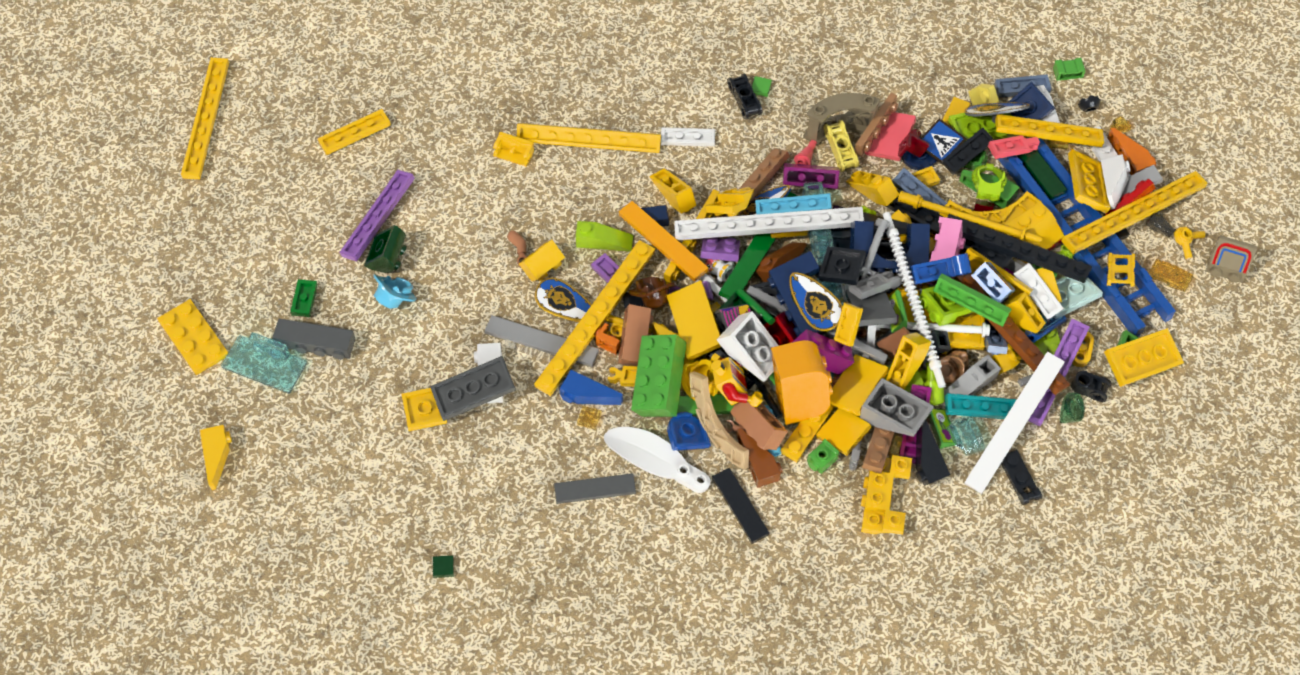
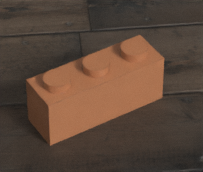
M631 304L626 307L618 364L638 366L642 336L651 335V333H648L649 326L651 327L653 322L651 308Z
M738 402L730 412L736 418L735 421L745 428L746 433L754 438L757 446L763 450H777L788 432L762 403L758 407H753L749 402Z

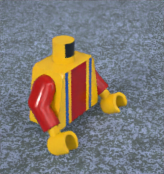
M730 357L715 360L711 364L714 382L717 389L732 406L738 402H749L753 407H758L763 401L761 399L763 395L756 391L752 396H748L742 365Z

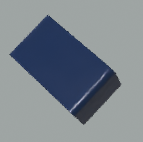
M666 205L641 208L662 227L669 226Z

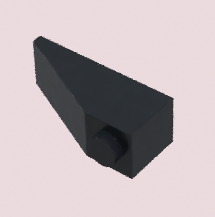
M926 420L916 433V476L924 486L950 475Z

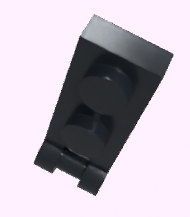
M1018 450L1008 452L1001 465L1021 504L1025 505L1030 500L1034 499L1036 501L1041 499V491L1036 487ZM1029 488L1030 492L1026 493L1024 489Z

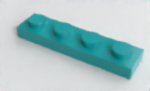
M947 393L945 395L946 415L1005 419L1017 399Z

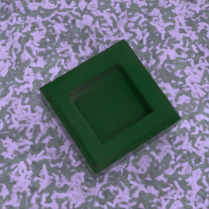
M453 555L433 556V578L454 577Z

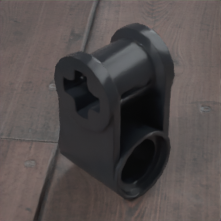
M1080 371L1072 381L1071 388L1077 394L1098 402H1106V394L1112 382L1105 377H1100L1087 371Z

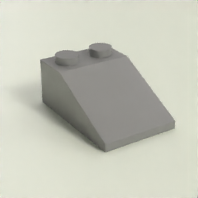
M882 378L862 405L860 418L877 428L914 437L934 406Z

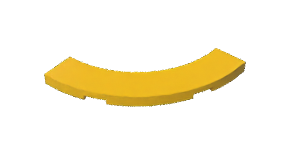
M1026 191L1016 202L1000 210L972 211L951 200L948 201L945 207L1006 225L1041 201ZM939 213L943 217H948L946 214Z

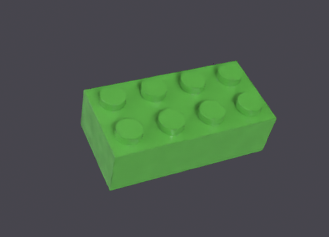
M646 335L641 338L631 410L641 417H677L687 344L678 335Z

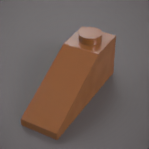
M791 242L771 253L761 261L756 270L757 274L763 282H768L769 270L801 256L807 244Z
M738 428L736 438L740 445L749 449V469L757 488L780 481L782 473L780 463L775 461L774 456L770 452L758 447L757 442L742 428Z

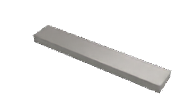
M491 315L485 329V334L554 356L566 341V338ZM588 345L576 363L593 367L599 349Z

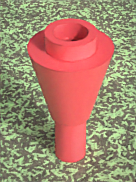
M811 140L808 146L794 157L796 164L811 165L813 150L817 145L815 140Z

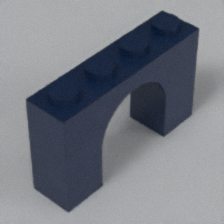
M851 222L850 249L864 250L867 257L873 241L874 222ZM911 223L907 225L904 256L907 257L905 261H908L907 266H910V271L912 265L929 262L930 224ZM876 252L870 269H874L876 273L893 270V273L901 274L898 271L900 267H897V262L883 259Z
M811 251L769 270L767 281L771 289H776L778 293L776 298L779 304L784 305L787 310L784 313L787 320L793 322L795 326L793 330L796 337L801 335L806 329L820 335L828 332L813 329L803 318L791 296L790 275L797 272L809 277L819 273V266Z

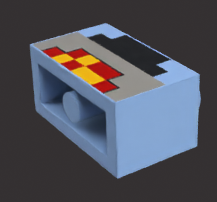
M990 262L983 263L971 275L990 297L999 303H1003L1016 291Z

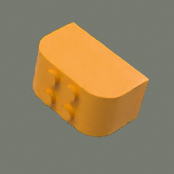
M802 340L771 347L776 396L785 425L809 420V418L824 414L830 407V395L833 394L832 378L830 371H826L825 356H821L817 344L812 341Z

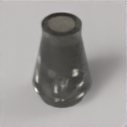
M1154 213L1146 224L1150 227L1149 229L1168 238L1176 230L1161 214L1158 215L1157 213Z

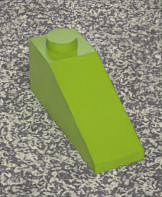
M577 221V248L631 252L633 244L632 234L597 222Z

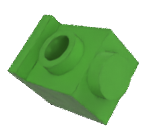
M824 439L808 455V465L813 471H818L822 474L838 459L839 451Z

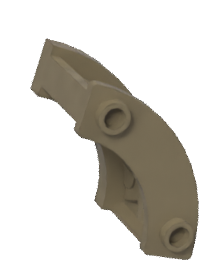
M842 93L821 100L807 112L809 117L808 130L803 135V138L808 141L815 140L819 146L826 139L824 125L838 123L839 120H843L847 132L863 134L878 111L880 99L861 93ZM850 110V112H847L845 114L831 116L840 111Z

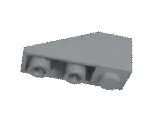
M986 355L944 391V395L949 393L973 396L995 380L1001 368L989 355Z

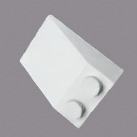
M753 311L738 315L719 336L717 341L731 358L761 381H766L773 373L771 347L779 345Z

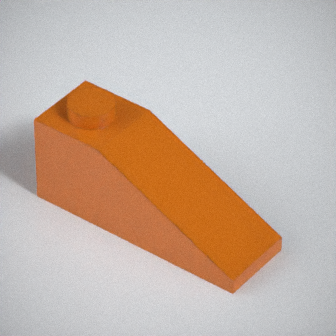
M1116 128L1110 129L1107 138L1118 155L1123 154L1124 160L1129 161L1130 175L1152 165L1156 166L1155 158L1151 156L1146 148Z

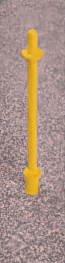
M901 191L898 197V202L911 205L914 209L923 207L946 215L952 214L984 227L1019 237L1022 241L1024 239L1035 243H1042L1043 241L1041 236L1028 233V227H1024L1023 230L1012 228L926 201L919 194L916 196Z

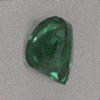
M1067 393L1064 396L1060 411V423H1074L1083 419L1085 407L1079 393Z

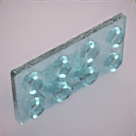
M252 332L249 338L241 335L237 337L221 367L290 394L306 367L307 361L291 355L287 345Z

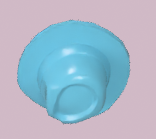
M373 275L379 283L374 297L381 305L394 309L398 308L402 301H416V296L411 292L413 285L409 281L398 277L391 279L390 276Z

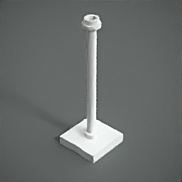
M907 322V330H917L919 328L916 326L917 322ZM936 323L926 324L929 326L928 330L977 333L982 334V337L989 336L990 324L982 323V326L955 324L938 326ZM890 325L867 326V345L874 348L876 330H880V328L890 329Z

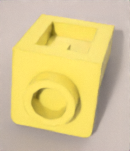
M980 84L968 91L972 105L999 102L994 85Z

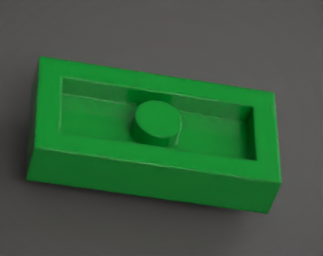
M298 279L290 311L292 316L311 317L318 286L317 281Z

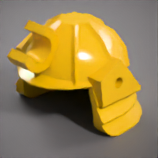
M716 353L712 355L711 360L703 359L700 362L697 360L683 366L681 383L687 395L694 401L695 397H692L689 373L695 371L708 377L709 393L711 396H715L719 391L715 385L713 370L711 369V364L715 360L721 359Z

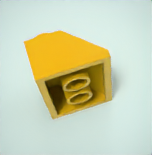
M1039 202L1006 224V226L1019 230L1028 227V233L1041 236L1043 241L1042 243H1035L1026 239L1024 241L1044 249H1049L1064 236L1054 215L1042 202ZM1006 234V235L1012 236V237H1014V238L1020 239L1019 237H1016V236H1013V235H1010V234Z

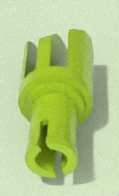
M930 362L925 363L927 380L924 382V386L932 388L929 404L935 406L945 402L944 387L938 388L934 372L930 370Z

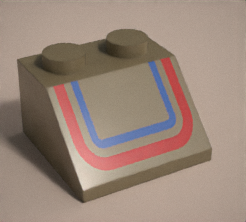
M1220 235L1210 252L1205 272L1215 277L1227 278L1231 282L1243 283L1258 246Z

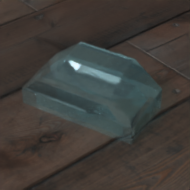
M962 416L950 421L951 424L947 427V430L954 445L961 448L965 456L984 451L983 437L974 418Z

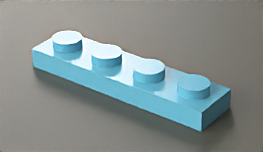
M830 193L755 200L757 215L832 209Z

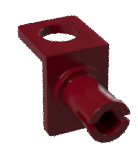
M913 129L899 144L898 156L902 157L908 151L917 157H921L929 147V143L920 139L921 132L918 129Z

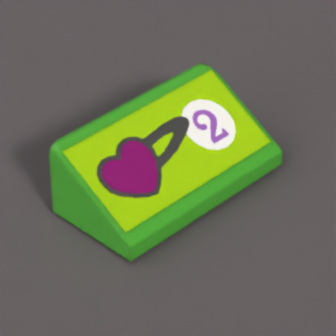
M896 290L889 297L897 316V323L889 324L892 333L903 327L907 329L908 322L901 292Z
M933 409L928 419L939 449L958 445L959 443L948 415H946V409Z

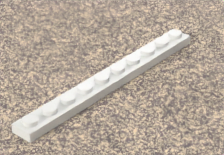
M852 207L675 221V239L687 240L851 227V222L864 221L863 208Z

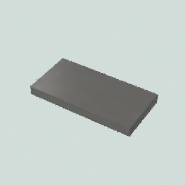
M503 356L430 386L443 421L516 391Z

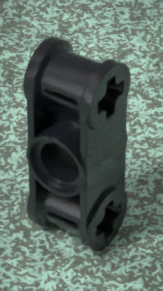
M743 73L741 76L733 79L731 77L727 78L728 87L741 110L743 118L748 119L749 116L756 114L762 115L761 103L757 99L747 75Z

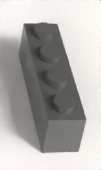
M279 318L272 339L275 347L280 350L293 349L303 354L311 352L317 356L330 355L342 360L344 358L350 359L355 335L353 330Z

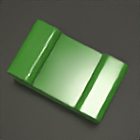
M1082 58L1067 61L1056 60L1053 66L1056 81L1083 78L1085 74Z

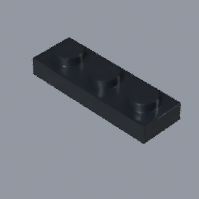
M982 128L946 156L941 163L952 175H955L988 148L989 142L994 139Z

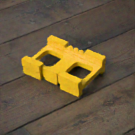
M1109 253L1107 286H1111V283L1131 284L1130 287H1134L1135 254L1118 255ZM1126 258L1128 264L1116 265L1115 259ZM1115 273H1127L1128 279L1117 280L1115 279Z

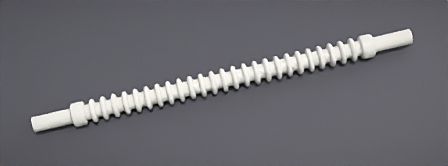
M890 212L883 213V218L889 222L886 234L890 239L889 243H892L891 248H894L892 252L895 253L894 257L896 258L895 262L898 263L897 267H900L898 269L901 272L900 277H903L902 282H905L903 286L906 287L905 291L908 292L906 296L909 297L908 301L911 302L909 305L912 307L911 311L914 312L913 316L915 317L914 321L917 322L916 326L919 327L917 330L920 332V335L931 341L926 354L929 357L927 361L930 362L929 367L934 372L938 388H943L946 384L941 371L942 364L938 360L939 356L936 355L937 351L934 350L936 346L933 345L934 341L931 340L932 335H929L931 331L928 330L929 326L926 325L928 321L924 320L926 316L923 315L924 310H921L923 306L920 305L921 301L918 300L920 297L916 295L918 291L915 290V281L912 280L913 276L911 271H909L910 266H907L908 261H905L907 257L904 256L905 252L902 251L904 248L901 246L900 237H898L899 232L894 227Z

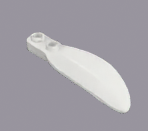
M617 427L607 431L604 435V442L611 450L646 472L662 478L675 479L678 483L697 493L705 492L710 486V478L706 473L687 463L677 450L672 451L671 444L649 431L633 427ZM680 469H685L686 473H682ZM697 479H702L704 483H699Z

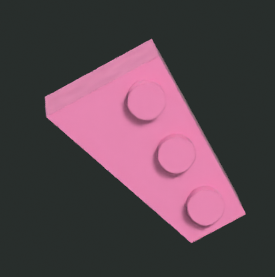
M939 217V233L935 235L936 244L934 251H932L930 262L960 255V249L963 250L965 246V238H963L962 220ZM937 281L928 282L929 285H936Z

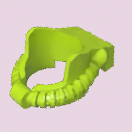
M989 163L974 169L972 181L975 189H977L976 198L999 201L1000 193L1004 191L1003 187L1007 183L1005 171ZM985 170L993 171L998 176L999 181L987 183L981 178L980 173L985 172Z

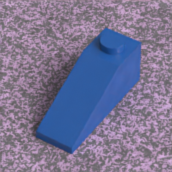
M573 370L569 372L560 387V396L567 403L574 402L576 404L621 405L623 403L622 393Z

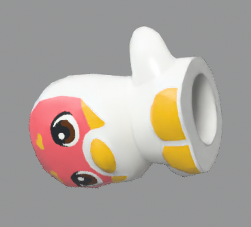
M707 259L705 261V265L709 267L708 273L717 276L718 284H721L722 281L726 282L734 269V261L727 263L724 260Z

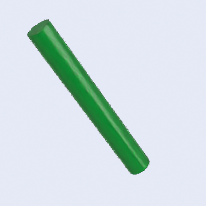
M742 288L737 290L736 294L769 325L775 322V319Z

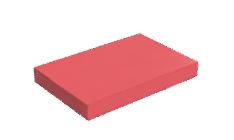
M895 112L889 116L887 125L882 126L879 137L877 139L874 138L870 150L865 152L866 155L900 161L901 157L898 156L899 144L913 129L916 116Z

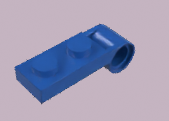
M968 253L911 266L915 285L937 281L941 274L952 278L972 273Z

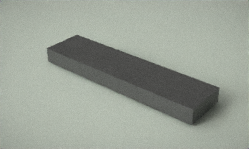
M633 473L554 483L556 504L636 494Z

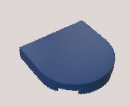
M677 413V417H672L669 421L667 433L672 451L705 449L711 446L707 432L702 427L700 421L692 416V413Z

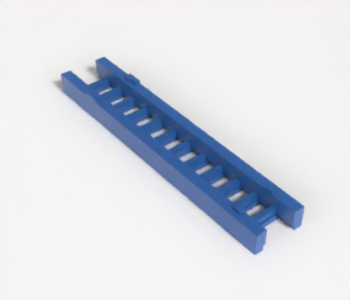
M1038 138L1040 143L1037 151L1067 189L1065 194L1050 200L1045 195L1042 188L1035 182L1033 176L1026 170L1022 161L1016 155L998 159L1024 194L1028 191L1050 210L1064 236L1102 218V215L1091 206L1081 204L1075 200L1072 177L1041 138ZM1070 199L1074 206L1059 213L1055 205ZM1079 211L1085 219L1069 226L1064 218ZM1116 233L1102 240L1106 246L1105 248L1093 254L1085 248L1072 256L1074 260L1092 266L1088 278L1103 292L1102 297L1133 335L1138 337L1143 333L1146 325L1141 318L1149 315L1153 310H1156L1164 322L1172 319L1176 310L1152 281L1149 273L1145 268L1141 267L1136 259L1134 275L1135 284L1139 288L1138 291L1124 297L1118 288L1126 284L1111 283V286H1107L1108 267L1101 268L1096 260L1109 253L1132 255ZM1116 258V265L1128 264L1126 258ZM1126 276V277H1124V278H1122V279H1120V280H1126V279H1128V276ZM1145 296L1150 305L1135 312L1129 303Z

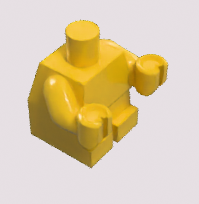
M1007 344V354L993 355L991 357L1001 368L998 375L1013 369L1020 363L1019 360L1022 359L1018 353L1013 351L1009 344Z

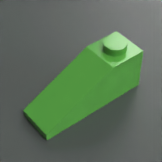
M963 170L959 181L977 193V189H975L972 181L973 171ZM980 173L981 178L987 183L999 181L998 176ZM1008 179L1003 187L1004 191L1000 193L999 201L989 200L1001 209L1010 205L1017 197L1020 188Z

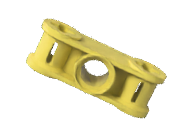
M839 120L838 123L831 125L825 124L823 127L824 134L830 144L840 172H844L845 169L851 167H859L857 154L853 149L843 120ZM837 144H842L845 148H840Z

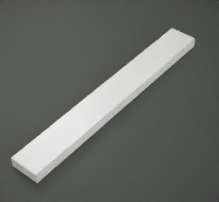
M1049 352L1046 353L964 482L965 485L980 494L983 493L1065 361Z

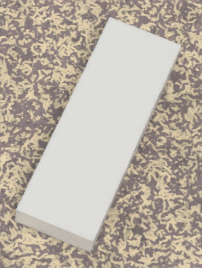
M661 128V145L715 147V129Z
M1030 263L1014 273L1018 280L1033 289L1030 297L1047 320L1064 310Z

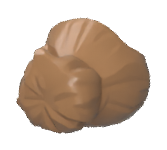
M954 349L950 352V355H944L938 359L942 364L941 371L946 384L954 383L969 369V357L965 351Z

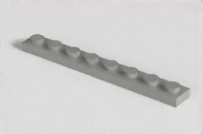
M749 286L746 293L768 313L777 316L781 312L787 311L784 305L779 304L775 296L764 293L760 288ZM834 328L821 335L834 340L836 329ZM855 339L854 345L850 346L853 356L856 354L882 365H885L888 355L882 350L875 349L862 340Z

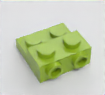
M935 286L922 289L918 299L921 301L922 309H926L929 313L930 320L936 322L938 326L954 323L957 317L973 312L934 292Z

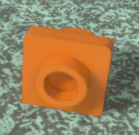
M604 323L602 328L599 327L595 333L596 345L617 355L620 349V340L614 335L606 334L609 331V324Z

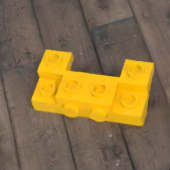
M892 455L891 458H886L882 473L869 470L868 477H864L863 488L866 489V495L862 494L860 505L864 507L861 532L903 535L906 513L891 511L890 502L893 478H910L912 458Z

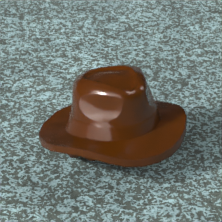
M645 277L636 281L637 288L629 290V294L641 297L644 307L656 309L663 305H668L666 295L669 294V288L676 287L677 284L666 282L665 280L661 281L658 277Z

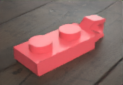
M1021 135L990 141L988 148L994 158L999 159L1037 150L1040 141L1038 137L1026 139Z

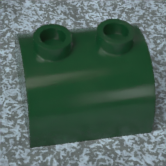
M393 225L376 234L364 266L370 270L383 273L396 271L401 265V261L398 260L399 255H403L407 248L404 245L406 239L404 231L398 226Z

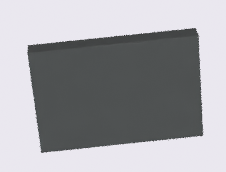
M849 289L845 291L848 303L863 309L859 327L897 323L896 313L885 291L862 300L849 292Z

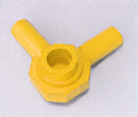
M1178 227L1175 230V241L1182 245L1185 259L1193 257L1190 243L1193 239L1205 238L1204 231L1192 232L1187 227Z

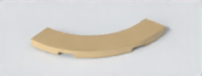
M695 371L689 373L691 395L695 397L698 408L695 410L709 439L717 449L723 451L726 458L734 465L743 470L749 468V449L740 445L729 435L714 410L709 393L708 377Z

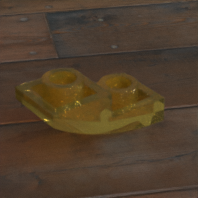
M1158 259L1155 260L1149 271L1152 279L1165 282L1168 287L1186 292L1193 279L1191 273Z

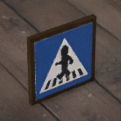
M940 118L920 138L929 143V147L925 152L939 163L967 140L966 137Z

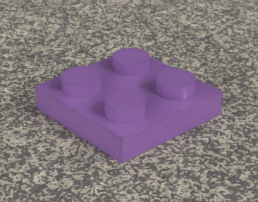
M718 237L703 238L701 258L738 262L740 240L731 237L726 239Z

